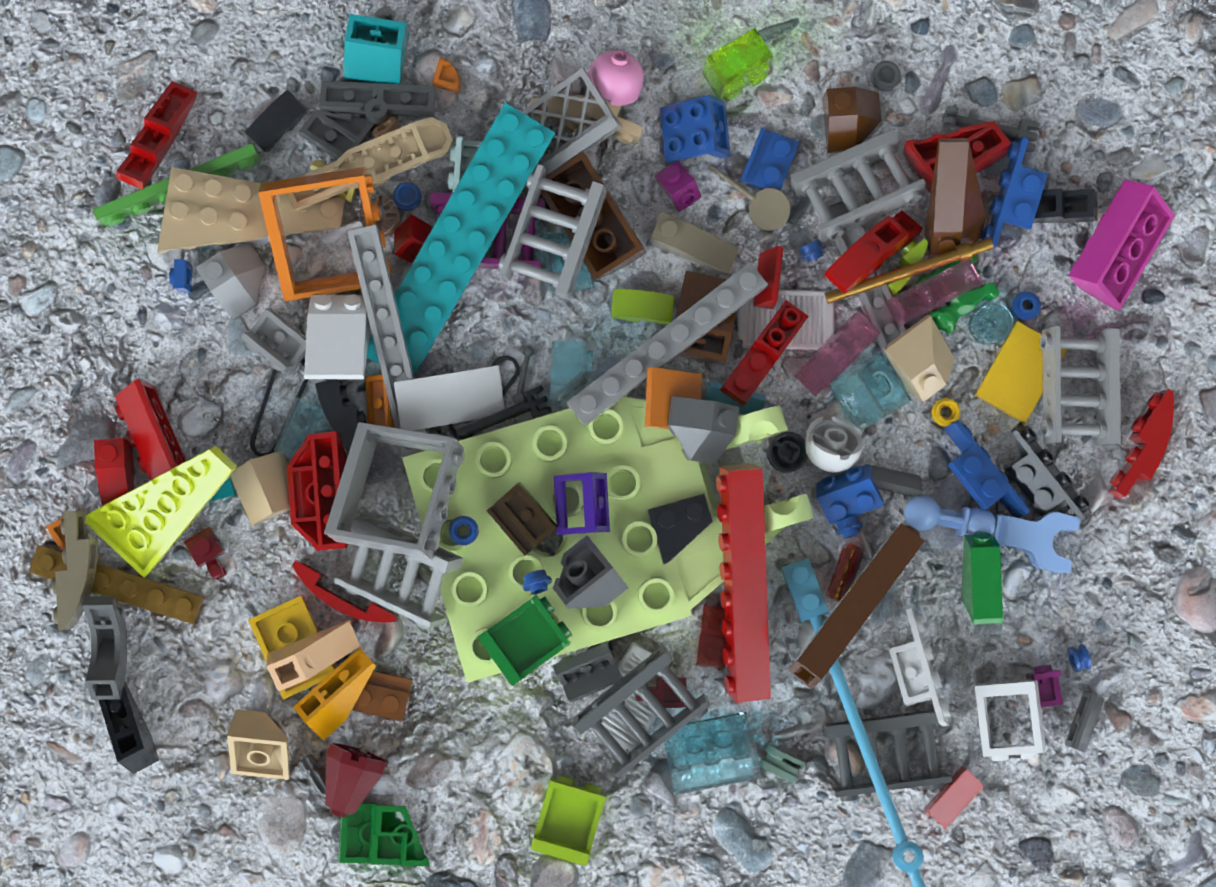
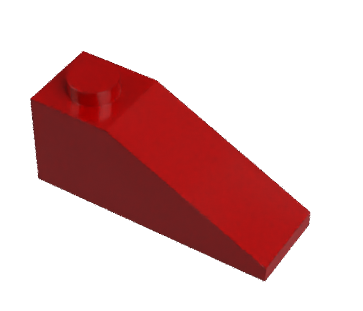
M124 438L94 440L95 471L101 504L103 506L135 489L133 447L128 439Z

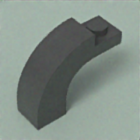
M86 596L83 602V609L91 634V658L85 682L91 700L121 699L127 667V629L123 607L117 606L115 596Z

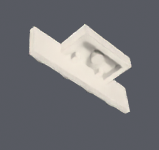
M910 608L906 610L915 641L890 648L889 652L905 706L932 699L938 722L944 727L948 725L946 717L951 716L947 700H941L938 688H942V682L938 671H933L930 660L934 659L930 643H924L922 633L926 632L923 618L921 615L916 616V613Z

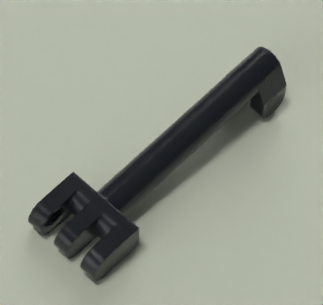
M542 385L523 392L526 401L471 423L465 424L462 422L452 426L457 434L458 441L470 438V435L529 411L533 419L552 412L550 406L539 410L538 405L548 401L546 396L535 400L533 395L539 394L544 390Z

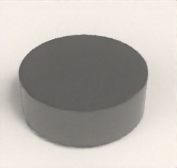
M882 61L874 67L871 73V82L880 91H890L896 87L900 80V70L895 63Z

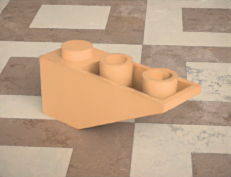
M347 620L268 653L266 666L279 692L311 678L361 645L350 620Z

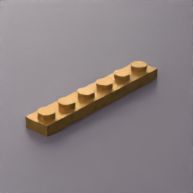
M37 545L29 573L53 580L55 571L67 570V564H64L62 559V551ZM97 563L96 575L91 591L101 596H115L117 601L193 625L197 623L205 599L204 596Z

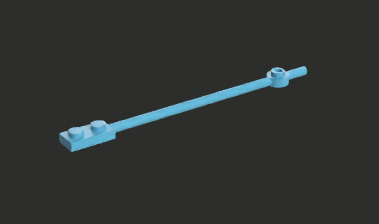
M806 558L781 567V571L801 623L810 620L816 633L824 623L821 616L828 614L829 609L810 560ZM837 659L829 670L897 844L892 852L893 863L899 870L908 873L913 887H926L919 870L924 859L923 851L918 844L908 841ZM907 850L911 851L914 855L913 861L909 863L903 858V854Z

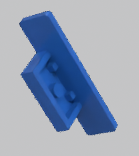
M1024 136L1017 138L1009 146L1007 152L1009 163L1007 169L1002 171L998 185L1001 186L999 196L994 198L990 208V213L993 214L990 225H986L982 234V240L991 238L994 249L997 246L1003 223L1026 230L1032 228L1048 176L1047 173L1021 166L1029 138Z
M957 420L944 429L962 452L948 466L983 510L988 509L996 501L1000 500L1012 517L1020 518L1030 512L1023 496L1014 491L1008 483L1007 476L996 468L990 460L989 453L977 444L972 437V432L966 425Z

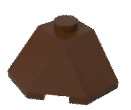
M858 87L826 89L822 98L827 153H840L863 143L881 122L879 93Z

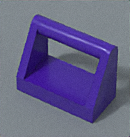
M588 472L553 476L556 524L558 526L556 529L557 535L610 532L607 473ZM566 481H582L585 527L568 528Z

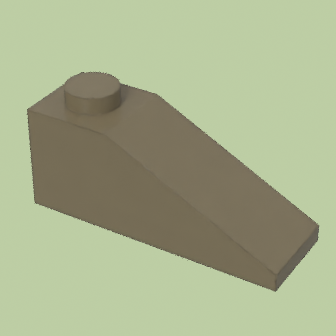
M660 212L649 244L726 275H729L739 250L738 247L697 226L663 212Z

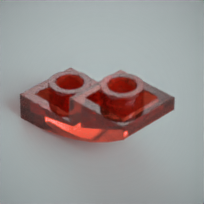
M703 605L696 666L725 669L723 649L727 648L726 637H724L722 632V621L725 620V609L723 607Z

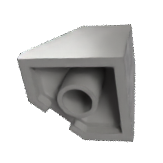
M250 242L220 251L195 267L211 293L232 320L237 319L257 306L260 296V285L262 277L264 278L266 265Z

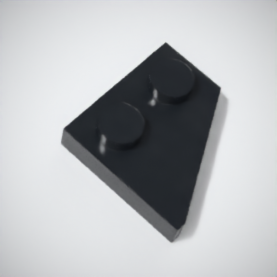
M705 494L647 510L651 525L657 534V545L663 565L669 563L713 522Z

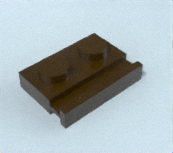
M521 482L517 483L492 507L486 510L524 556L558 528L557 524Z

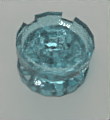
M987 303L971 315L968 323L969 332L978 343L994 345L1007 338L1011 333L1013 317L1005 306Z

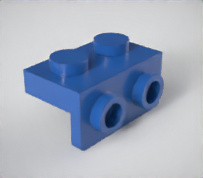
M870 464L852 467L847 472L837 476H827L816 484V499L830 525L842 519L857 516L884 506V499L872 477Z

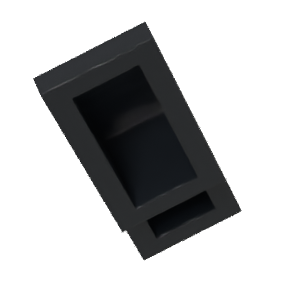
M1062 188L1043 190L1033 223L1098 221L1097 192L1093 188L1064 191Z

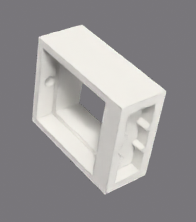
M1028 679L978 683L975 685L983 757L991 756L992 761L1009 760V755L1021 754V759L1039 758V753H1043L1046 750L1038 681ZM1028 694L1034 744L992 747L986 697Z

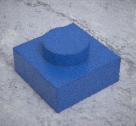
M174 259V268H170L169 280L173 288L180 293H191L192 264L187 260Z

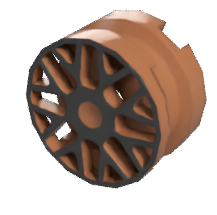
M383 194L371 195V198L376 197L372 199V203H378L380 220L376 221L379 231L383 230L385 237H388L400 225V211L390 197ZM361 203L358 211L359 220L362 226L366 227L365 214Z

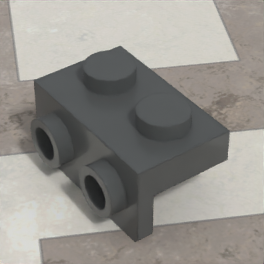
M607 642L602 645H592L585 652L575 656H566L559 663L552 665L569 702H574L612 686L622 679Z

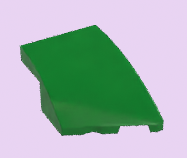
M362 803L354 814H348L347 818L340 817L339 863L429 866V860L421 846L419 836L413 827L406 806Z

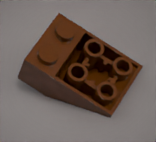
M685 271L676 318L727 279ZM736 311L678 356L724 366L727 360Z

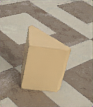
M282 450L251 459L235 469L230 475L251 526L290 510L287 480L288 461Z

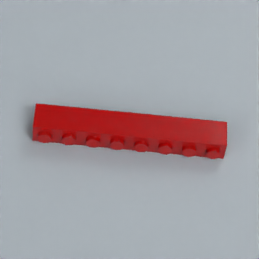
M754 463L720 466V475L716 477V487L718 493H721V504L717 507L719 522H722V533L719 534L718 543L720 550L723 551V562L720 563L719 569L721 579L724 580V591L721 592V604L723 609H725L722 632L724 637H726L727 648L723 649V660L728 670V676L724 678V687L726 693L737 703L771 699L763 468Z

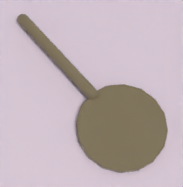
M710 165L711 171L751 199L749 214L752 222L757 227L763 230H776L788 221L791 214V205L788 197L782 191L775 188H765L754 195L717 167Z

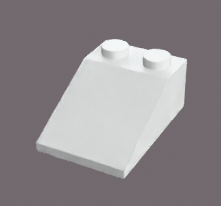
M311 295L307 315L305 379H364L371 327L363 295Z

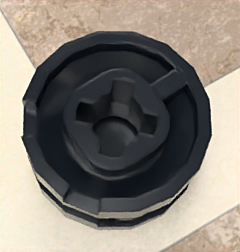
M784 432L777 435L767 448V459L770 465L782 473H792L800 469L808 459L805 439L800 434L794 432Z

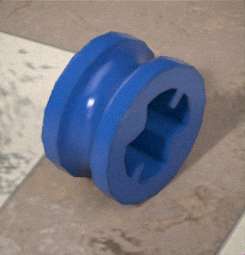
M1084 644L1078 645L1077 649L1068 647V658L1074 672H1080L1081 668L1091 669L1090 655Z

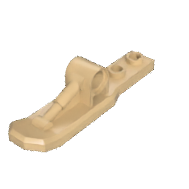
M428 117L348 149L337 161L299 177L365 167L367 176L372 175L374 188L388 182L390 177L430 160L446 156L453 144V138L446 123L433 117ZM358 182L287 194L294 210L297 212L349 189L359 188Z

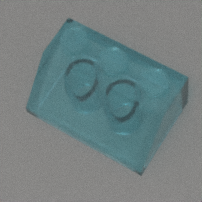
M746 712L689 722L664 742L674 795L760 779L758 754Z

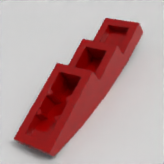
M171 81L144 117V127L130 144L129 155L116 171L118 180L139 189H144L184 124L197 98V91Z

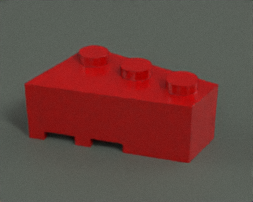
M995 120L960 128L952 133L934 134L926 139L908 140L905 142L903 156L919 179H924L926 182L925 187L931 194L938 139L968 138L976 174L1006 156L1011 143Z

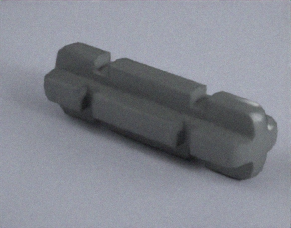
M309 754L299 761V766L303 772H307L308 775L306 777L319 796L322 795V802L325 805L326 774L321 767L318 768L316 765L318 762L315 757Z

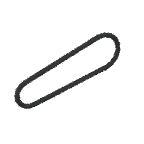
M302 359L301 363L305 368V360ZM273 369L250 441L251 450L254 454L261 457L276 452L309 379L304 378L273 449L267 453H261L257 451L254 443L277 370Z

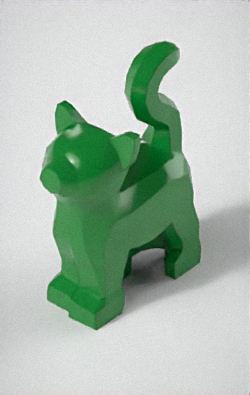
M974 255L971 260L962 263L956 261L939 268L929 275L922 276L916 282L913 297H908L900 290L897 293V299L904 307H918L925 299L926 288L932 286L947 305L936 308L930 313V316L938 329L950 334L956 330V323L960 317L972 312L983 299L990 301L997 298L1000 292L993 282L977 288L970 286L966 278H975L981 273L973 265L978 260L977 256Z

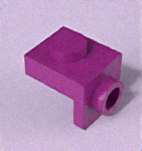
M678 160L654 175L657 183L672 199L674 207L678 212L691 206L701 198L695 179Z
M1051 665L1033 667L1034 672L1026 673V680L1038 681L1041 708L1063 704L1058 679L1059 676H1062L1061 670L1052 669Z

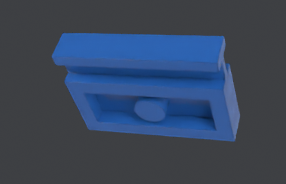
M761 127L740 182H746L761 190L775 188L781 191L800 142L775 132H769Z

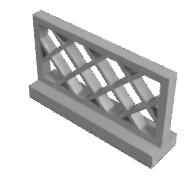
M584 68L575 72L520 111L525 115L530 113L541 114L540 124L545 125L546 115L561 118L558 135L553 137L557 138L555 151L550 154H544L543 157L545 158L538 163L544 166L547 175L580 153H587L623 128ZM582 77L587 85L585 98L570 96L572 84ZM564 89H566V94H565V95H564V94H559L561 91H563ZM591 93L597 101L590 100ZM554 96L565 98L562 115L547 112L549 100ZM569 99L584 102L581 119L566 116ZM589 103L600 105L606 115L596 122L586 120ZM543 105L542 111L536 110ZM566 119L580 122L578 135L573 138L563 136ZM585 123L592 124L584 130ZM562 139L568 140V142L561 146ZM527 184L523 189L524 191H529Z

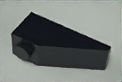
M125 681L121 699L99 700V704L117 762L132 774H135L158 762L159 757L152 735Z

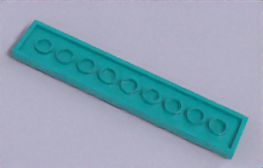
M504 103L395 293L414 377L526 186L529 175L537 167L556 134L507 103ZM371 335L367 358L380 365L373 335Z

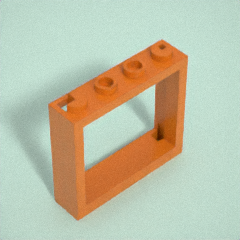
M365 167L260 184L258 194L284 301L309 298L311 295H328L359 290L361 286L357 272L302 281L295 280L276 195L358 182L367 226L377 224L376 221L380 220L378 203H372L370 193H375L372 175L367 176ZM382 230L379 233L383 248H386L385 235ZM387 257L386 262L389 274H392L390 260Z

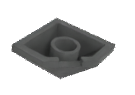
M672 396L667 426L672 435H676L683 447L682 452L687 460L715 465L736 435L739 407L717 401Z
M587 535L563 554L561 561L563 566L560 578H556L553 586L554 591L568 609L605 607L629 588Z

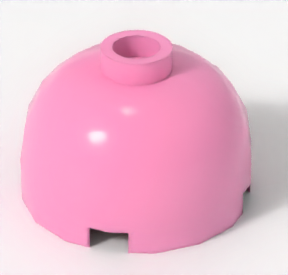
M608 50L600 53L592 61L588 76L601 96L611 100L610 105H628L638 99L639 94L642 92L644 72L640 62L632 54L623 50Z

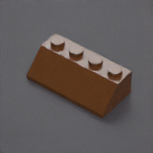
M584 152L546 176V179L581 190L590 189L594 181L603 184L607 190L583 260L595 281L626 267L647 253ZM541 190V194L552 211L574 218L576 216L581 217L584 206L581 205L580 201ZM562 226L572 242L575 233L572 232V229Z

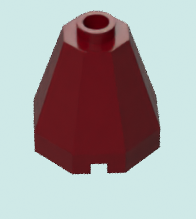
M337 742L331 743L326 754L325 805L331 808L330 813L343 818H347L348 814H354L385 773L389 761L368 751L364 753L354 746Z

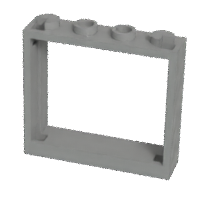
M358 422L324 533L336 542L432 560L434 551L438 549L440 544L439 533L442 523L446 521L448 516L450 495L456 489L457 471L464 461V447L453 437ZM377 442L444 453L418 544L350 532Z

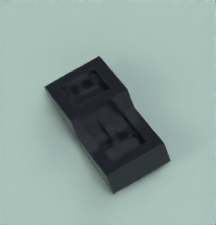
M286 90L259 115L245 133L264 152H270L286 131L293 130L308 109L289 90Z

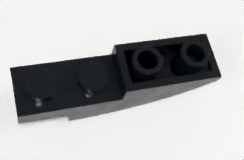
M326 379V381L315 383L319 401L331 428L339 433L342 444L350 451L358 422L367 423L364 410L359 411V407L355 404L346 405V402H350V394L347 385H342L341 379Z

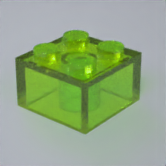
M753 28L708 55L705 59L703 76L718 99L725 100L728 98L731 101L743 93L742 89L750 84L756 86L767 78L766 74L770 70L773 55L756 28Z

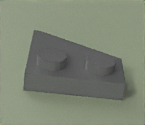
M315 109L299 130V134L338 160L348 149L363 144L377 124L369 122L368 119L352 117L351 114L347 113L333 114L329 111Z

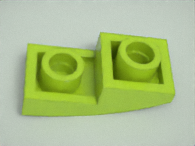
M925 238L918 244L913 240L901 251L904 254L899 261L902 267L922 261L928 245V241ZM911 277L890 283L888 289L891 296L893 297Z
M614 289L611 318L635 323L644 320L668 325L672 322L674 295L643 290Z

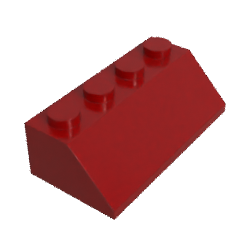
M137 379L115 395L118 403L115 405L117 415L121 421L125 420L129 431H126L128 441L132 447L136 446L140 455L137 458L139 467L144 474H148L150 480L186 461L154 385Z

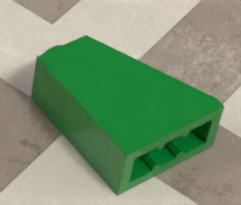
M983 531L964 535L961 598L973 625L1003 623L1000 546L994 534Z

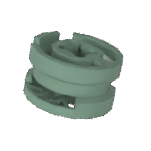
M768 744L765 750L767 754L765 758H761L758 765L776 776L795 784L798 779L796 774L799 769H803L805 762Z

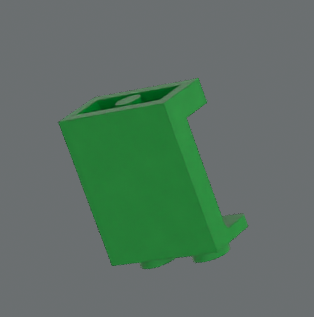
M535 595L477 637L511 686H514L571 644L568 638L572 636V633L563 621L559 623L555 621L551 615L555 610L545 596L540 599L538 595Z

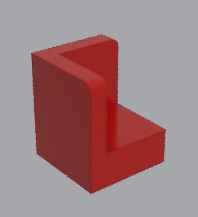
M411 214L394 232V254L412 264L433 226Z

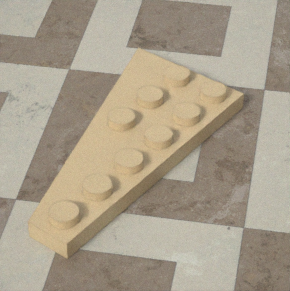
M171 167L157 253H165L177 249H194L195 247L207 245L217 246L269 237L258 194L261 183ZM287 193L276 195L285 236L303 232L313 233L340 229L345 203L344 198L330 197L296 212Z

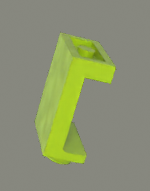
M557 775V779L550 778L530 850L587 866L607 794L602 792V787L586 783L585 787L573 784L574 779Z

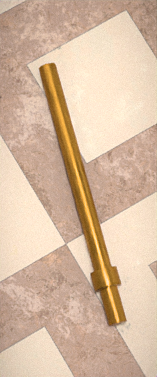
M991 238L970 245L964 243L955 246V250L865 279L845 294L839 288L824 293L826 302L830 304L956 261L962 263L971 260L974 255L994 249Z

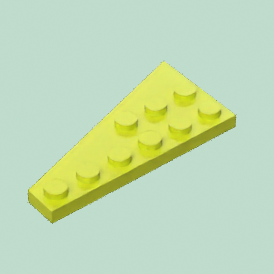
M215 445L86 514L85 523L145 578L153 571L238 466Z

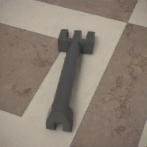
M947 106L942 118V124L961 128L988 122L957 115L959 108L955 106ZM1021 119L1018 128L997 123L1008 138L1017 139L1024 136L1029 138V141H1037L1038 134L1027 130H1039V122ZM1028 143L1026 151L1034 152L1036 145Z

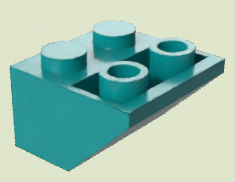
M349 14L344 46V79L367 83L401 85L410 35L406 22Z

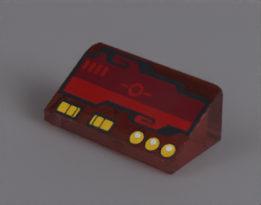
M845 543L843 545L825 595L827 598L839 602L854 583L864 555L863 549L852 543Z

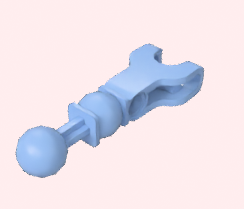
M928 495L912 497L904 509L906 522L918 531H928L939 525L956 529L955 536L959 537L979 531L994 534L999 546L1023 551L1029 562L1037 569L1057 573H1071V560L1056 554L1053 549V539L1056 533L1061 530L1068 532L1079 530L1081 520L1078 517L1052 512L1045 513L1042 516L1039 515L1033 521L1000 514L993 515L989 510H983L981 507H974L972 509L963 507L959 512L940 508L938 503Z

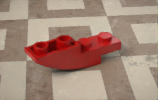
M903 210L893 217L888 215L849 247L826 270L824 276L845 294L880 269L887 258L918 237L923 228Z
M785 300L723 384L720 391L744 407L809 316Z
M1166 389L1159 393L1155 392L1146 403V406L1149 408L1144 416L1140 415L1132 424L1131 430L1133 433L1129 439L1138 446L1134 445L1125 456L1127 463L1122 470L1118 469L1109 481L1112 486L1108 493L1115 498L1126 497L1137 479L1141 481L1151 480L1159 467L1169 442L1173 424L1174 392L1172 390Z

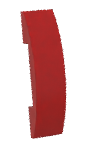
M294 561L292 566L304 585L317 598L333 609L353 618L371 622H397L400 618L399 615L375 602L370 604L367 611L319 585L325 574L302 561Z

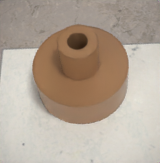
M390 117L385 122L378 124L373 129L372 134L377 138L402 126L396 117Z

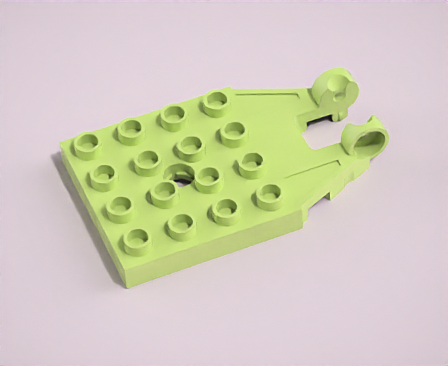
M626 395L585 427L569 408L458 441L464 447V461L457 471L456 489L450 495L448 516L446 521L442 523L439 533V547L463 557L460 569L444 574L440 592L467 683L502 673L477 637L535 595H538L540 599L544 596L547 598L555 610L551 613L557 623L563 621L572 633V636L568 638L571 644L553 656L556 657L692 616L691 609L724 582L721 579L719 569L720 563L723 562V551L720 550L718 543L719 534L722 533V522H719L718 504L706 464L687 460L682 452L683 447L676 435H672L670 430L645 427L646 400L628 398ZM781 406L762 409L746 415L738 414L736 435L726 450L755 442L758 445L762 443V440L788 431ZM426 450L402 457L422 527L444 453ZM588 472L607 473L610 532L563 535V541L560 547L555 550L554 556H550L547 552H541L536 547L524 556L486 511L517 483L521 482L556 523L553 476ZM566 481L568 528L585 527L582 481ZM807 493L784 501H779L778 499L774 503L764 506L765 545L786 526L815 518ZM705 494L713 522L669 563L663 565L657 545V534L651 525L647 510ZM459 516L471 517L478 525V536L469 545H458L450 538L449 526ZM467 525L460 526L459 534L467 536L469 534V527ZM587 535L629 588L605 607L568 609L554 591L553 586L556 578H560L563 566L561 561L563 554ZM537 570H546L547 575L551 576L552 583L548 585V590L535 595L531 594L530 591H524L522 585L524 584L523 577L526 574Z

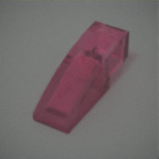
M970 258L892 297L885 303L897 326L900 327L983 283Z
M853 313L836 334H831L794 377L816 396L837 378L881 332L862 313Z

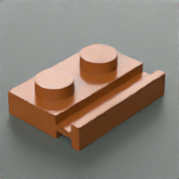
M373 671L352 710L402 722L413 679Z

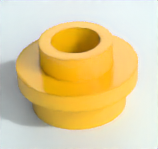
M950 398L939 399L931 409L933 420L938 425L948 427L953 422L959 420L961 414L958 403ZM943 407L948 408L950 411L948 418L941 415Z

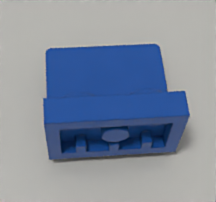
M706 95L660 108L666 162L673 163L677 160L681 161L706 154L720 159L731 156L725 101L711 95Z

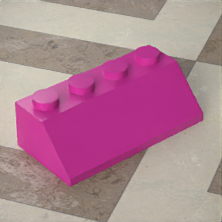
M1126 179L1123 181L1068 275L1080 290L1117 311L1121 310L1175 217V214L1154 186Z

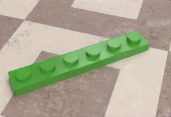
M251 143L189 170L230 177L231 173L238 170L248 171L254 168L256 163L262 161L256 147ZM170 177L145 187L143 190L140 189L92 209L96 220L104 226H115L122 223L127 216L132 214L142 215L150 211L151 206L159 203L165 204Z

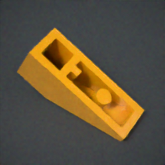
M359 647L294 705L293 708L303 721L324 741L346 721L376 665Z

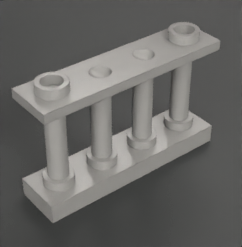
M895 129L889 130L791 175V190L795 197L802 194L808 195L823 224L819 225L818 239L821 243L827 240H836L844 232L906 204L913 205L924 197L926 185L924 179L911 183L895 156L899 144V136ZM880 159L885 160L901 188L888 195H885L869 167L871 163ZM853 171L861 174L875 199L861 207L843 178L844 175ZM829 182L834 184L849 210L848 213L835 219L818 191V187Z
M538 164L536 171L529 175L527 181L529 191L507 254L503 253L500 259V275L505 280L511 281L513 272H517L551 283L556 288L555 293L559 297L570 300L607 190L603 184L594 181L590 189L581 190L546 179V169ZM541 190L580 201L581 205L584 206L581 217L576 216L574 218L536 206ZM532 217L572 229V232L575 233L572 243L563 245L527 233ZM523 244L562 256V259L565 260L563 270L555 273L518 261Z
M1060 326L1042 330L1040 349L1043 351V421L1040 430L1043 436V444L1062 442V435H1092L1097 438V446L1121 444L1119 329L1108 328L1095 332V338L1060 337ZM1061 349L1094 350L1096 353L1095 367L1061 366ZM1061 377L1094 378L1096 381V394H1061ZM1061 406L1095 407L1097 422L1096 424L1061 423Z
M370 515L354 517L351 530L370 536L418 544L419 537ZM358 546L352 572L335 577L334 583L344 587L345 592L361 595L415 621L418 627L431 629L434 626L445 623L446 617L433 612L444 574L460 569L463 557L441 547L434 551L432 560L407 555L408 563L399 595L386 590L395 557L393 552H383L375 584L362 578L370 548ZM420 563L431 566L430 569L433 571L423 606L409 600Z

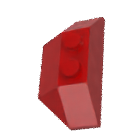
M337 431L308 434L304 440L305 442L287 465L291 525L317 551L347 548L348 544L336 542L324 533L346 464L347 455Z

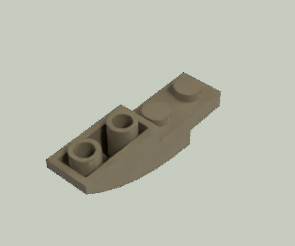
M64 511V518L61 519V532L65 535L66 547L62 551V559L64 564H67V570L55 571V577L52 580V590L57 596V606L54 608V621L58 624V630L75 627L84 611V598L90 596L94 584L98 559V539H86L85 511Z

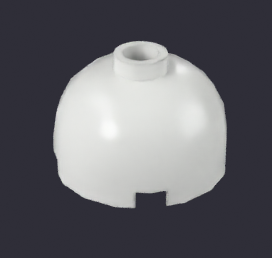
M832 416L831 420L822 421L823 417L817 418L811 422L805 438L808 458L815 466L828 472L846 471L858 461L865 443V439H862L860 436L861 430L851 421L841 417Z

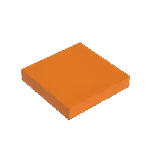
M655 367L647 368L645 427L669 430L667 423L671 397L701 399L702 374Z

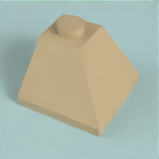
M929 314L882 348L906 390L921 401H926L947 384L955 358Z
M236 709L227 736L231 774L289 780L288 737L265 712Z

